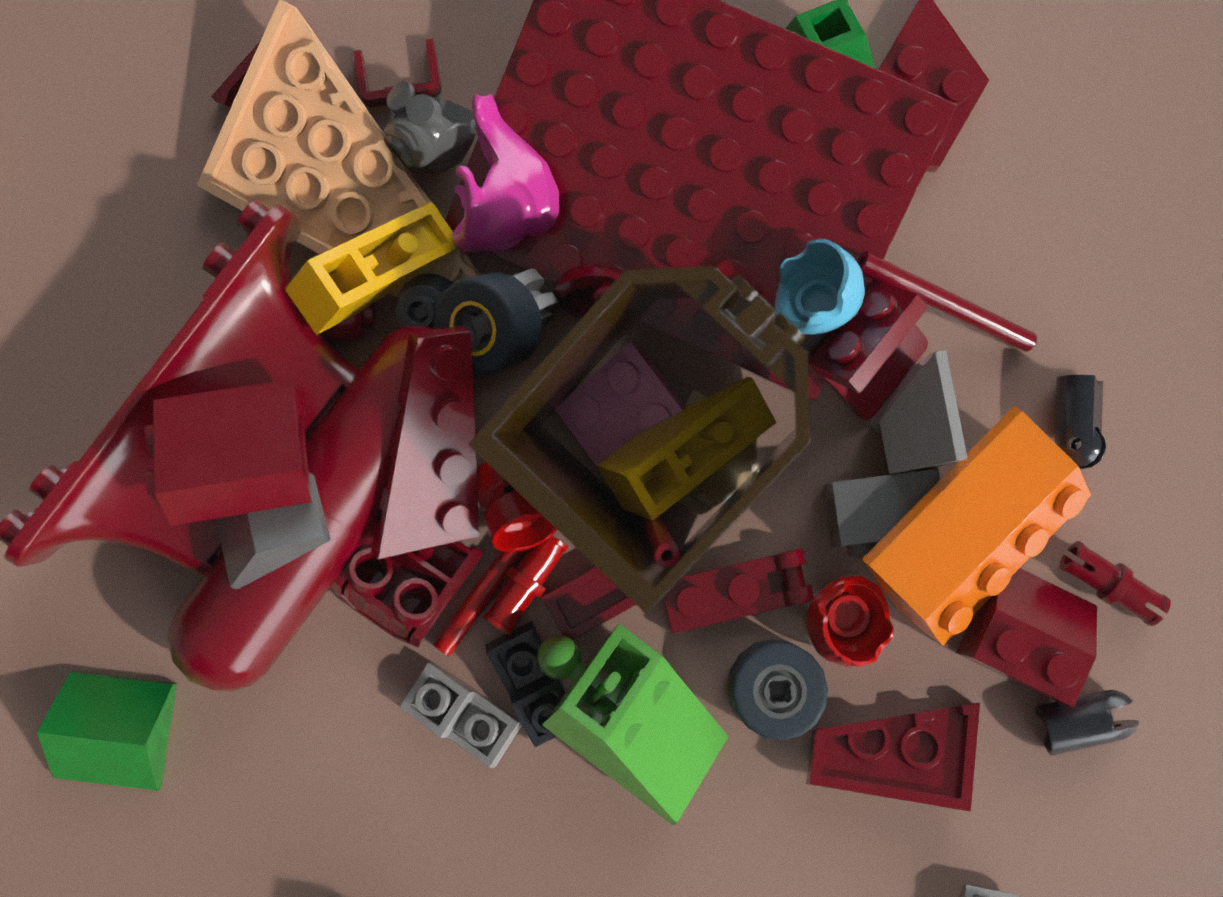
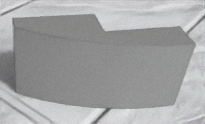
M433 663L426 665L399 707L438 737L450 739L488 768H495L522 726L520 720L510 712Z

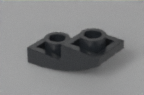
M530 621L513 630L511 636L505 634L485 644V649L510 695L514 711L534 747H537L557 737L542 724L567 689L562 679L550 678L541 671L537 655L543 641L533 622Z

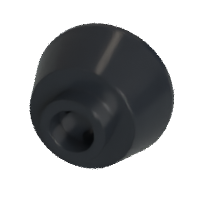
M432 273L417 275L406 282L400 289L395 303V313L399 326L434 327L436 305L444 290L454 283L444 276Z

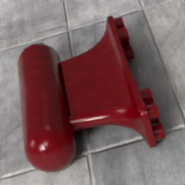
M257 199L246 206L237 220V226L247 233V239L236 252L224 243L217 245L211 251L203 264V270L213 276L215 280L202 295L204 300L79 461H73L71 465L66 466L61 471L53 465L44 468L29 487L31 493L43 500L39 507L33 509L27 515H24L19 510H14L0 523V541L8 546L4 558L18 567L41 563L64 545L75 541L102 540L119 542L153 552L184 567L201 578L177 609L169 626L167 638L172 661L190 682L216 691H235L252 686L266 674L333 585L335 579L342 573L381 521L382 510L379 508L382 486H387L392 457L388 455L391 435L397 432L401 406L397 404L409 334L435 330L433 326L407 325L398 327L380 342L360 370L355 368L320 333L318 335L315 334L285 290L292 281L289 271L290 255L302 230L301 223L282 204H278L270 210ZM473 375V391H474L475 388H476V376ZM294 379L304 415L309 473L313 474L316 480L331 540L237 590L231 588L216 523L217 518L170 526L160 504L151 505L146 491L145 473L148 470H154V458L150 457L147 449L145 426L147 424H154L153 400Z

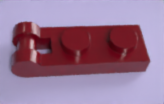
M803 548L682 576L663 596L672 634L812 601L815 597L812 584L806 585L801 566L806 564ZM781 570L786 589L771 593L766 573Z

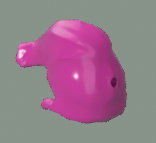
M474 94L472 112L476 124V133L483 155L491 169L487 173L484 185L478 187L473 173L468 167H457L456 173L463 179L465 186L457 185L454 187V191L461 198L465 216L453 231L452 240L454 246L462 253L503 252L515 247L527 235H541L554 226L559 214V190L547 162L501 118L493 95L480 96Z

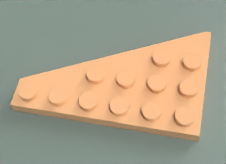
M279 0L198 180L197 186L241 211L255 199L270 210L276 205L282 204L295 215L302 225L297 242L318 254H322L431 201L410 170L405 166L401 157L391 148L385 134L295 6ZM459 249L421 273L438 274L446 277L453 283L458 280L482 275L468 254L462 253ZM402 286L389 294L397 297Z

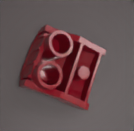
M379 522L342 573L335 579L331 588L354 611L393 638L419 647L442 611L473 571L484 552L477 547L471 549L456 541L378 559L371 552L374 533H379Z

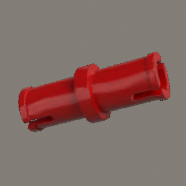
M552 535L547 541L528 549L516 569L512 566L505 574L509 577L508 581L482 618L511 636L513 629L534 597L538 596L540 598L546 590L542 586L564 551L566 552L569 547Z

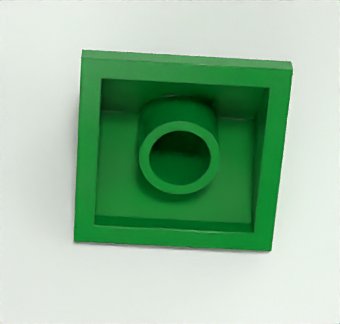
M78 671L69 672L37 730V735L52 777L137 789L160 790L177 683Z

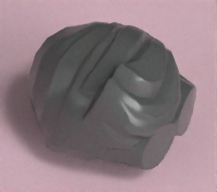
M401 81L397 83L387 96V105L391 110L390 118L385 127L387 142L396 154L402 158L405 166L410 168L413 166L416 168L420 167L427 171L444 172L463 162L476 135L473 112L449 100L430 97L425 94H415L414 86L408 82Z

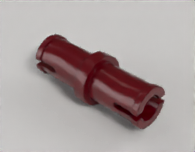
M1081 541L1073 543L1067 550L1085 562L1084 565H1080L1066 555H1063L1060 561V569L1096 590L1097 597L1106 604H1118L1143 620L1148 626L1157 625L1163 620V617L1145 606L1147 602L1168 613L1171 600L1133 577L1132 569L1123 563L1114 565L1086 547Z

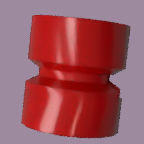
M486 461L477 468L478 501L481 509L485 511L484 519L494 548L504 552L524 551L547 541L556 533L557 529Z

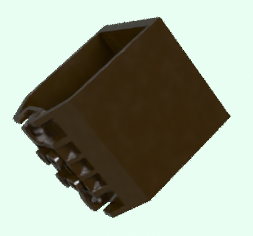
M715 266L626 270L468 445L647 614L810 444L808 352L800 346L806 337L783 315L779 313L776 317L777 311L737 273L729 280ZM693 298L794 392L795 429L679 549V560L676 565L664 568L657 564L638 516L622 509L613 492L549 433L542 424L657 299Z

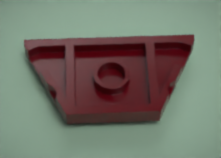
M918 0L878 70L958 105L926 172H936L988 84L989 79L934 0Z

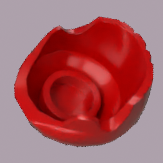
M863 576L839 577L827 584L813 598L806 612V634L814 649L822 658L845 667L867 666L877 661L880 653L893 638L894 627L890 620L889 606L884 593L878 585Z

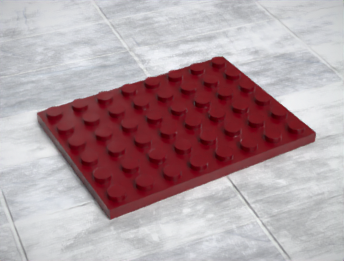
M533 0L494 100L501 118L547 162L559 190V214L554 226L544 234L537 236L527 235L515 247L491 254L526 270L536 269L542 277L557 283L558 278L565 271L583 265L611 269L620 275L626 270L715 266L729 280L737 273L775 308L776 293L780 282V266L786 258L801 254L806 249L808 241L816 239L832 241L848 252L856 261L864 251L884 259L958 105L721 0ZM477 139L467 167L473 173L478 187H482L491 167L483 155L479 139ZM461 179L459 185L465 186L463 179ZM457 193L445 219L452 231L457 228L465 216L461 198ZM863 274L865 289L873 279ZM693 298L657 299L638 319L645 324L787 387ZM832 331L820 334H803L806 338L800 346L808 352V361ZM808 363L809 398L816 401L825 380Z

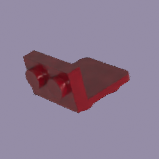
M873 279L865 289L863 303L857 314L843 326L833 330L808 363L857 416L869 420L877 413L909 369L925 352L928 345L927 338L915 323L928 307L918 294Z

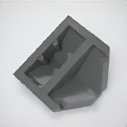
M309 473L312 503L217 518L216 523L231 588L238 590L331 540L313 474Z

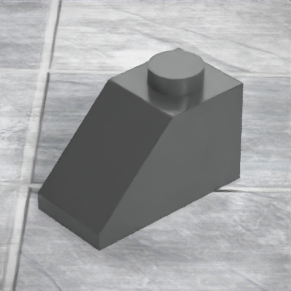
M939 469L837 481L823 485L832 547L847 546L848 556L867 554L940 480Z

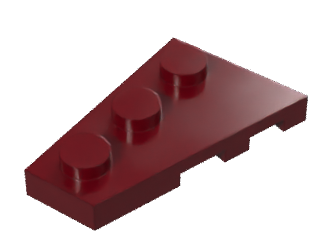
M980 702L812 730L806 784L971 812Z

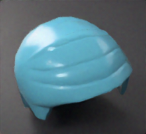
M827 239L808 241L806 249L801 254L786 258L780 266V282L775 300L776 315L778 316L779 313L783 315L802 334H820L843 326L857 314L863 303L865 288L862 270L848 252Z

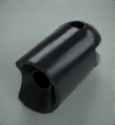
M1065 375L1057 377L1055 443L1079 466V469L1095 466L1104 457L1106 451V442L1102 435L1103 381H1097L1095 375Z
M1105 690L1079 696L1074 707L1059 702L1035 706V713L1044 721L1047 728L1044 741L1045 749L1050 756L1127 739L1136 731L1139 721H1114L1110 709L1128 705L1133 700L1123 692Z

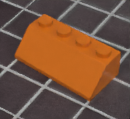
M1015 406L967 453L968 459L959 461L862 559L898 611L942 647L953 635L959 634L967 628L973 615L992 596L1001 593L1006 588L1011 576L1030 557L1038 555L1046 546L1048 539L1067 519H1071L1079 514L1086 500L1091 496L1079 466L1022 410Z

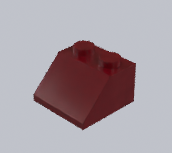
M1019 568L1011 576L1006 588L1001 593L992 596L973 615L956 654L1050 700L1074 707L1096 659L1097 605Z

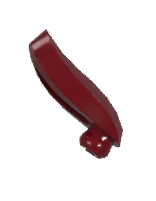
M589 265L577 266L565 271L558 278L552 292L566 312L582 319L621 275L607 268Z

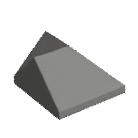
M946 350L935 351L913 365L869 425L870 429L882 436L889 474L936 468L968 459Z

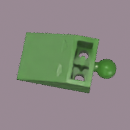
M620 623L599 643L586 663L581 661L579 647L571 638L556 635L546 639L541 644L537 655L541 671L553 679L569 678L572 683L542 725L671 825L677 824L729 736L665 658ZM600 672L610 674L603 682L601 681Z

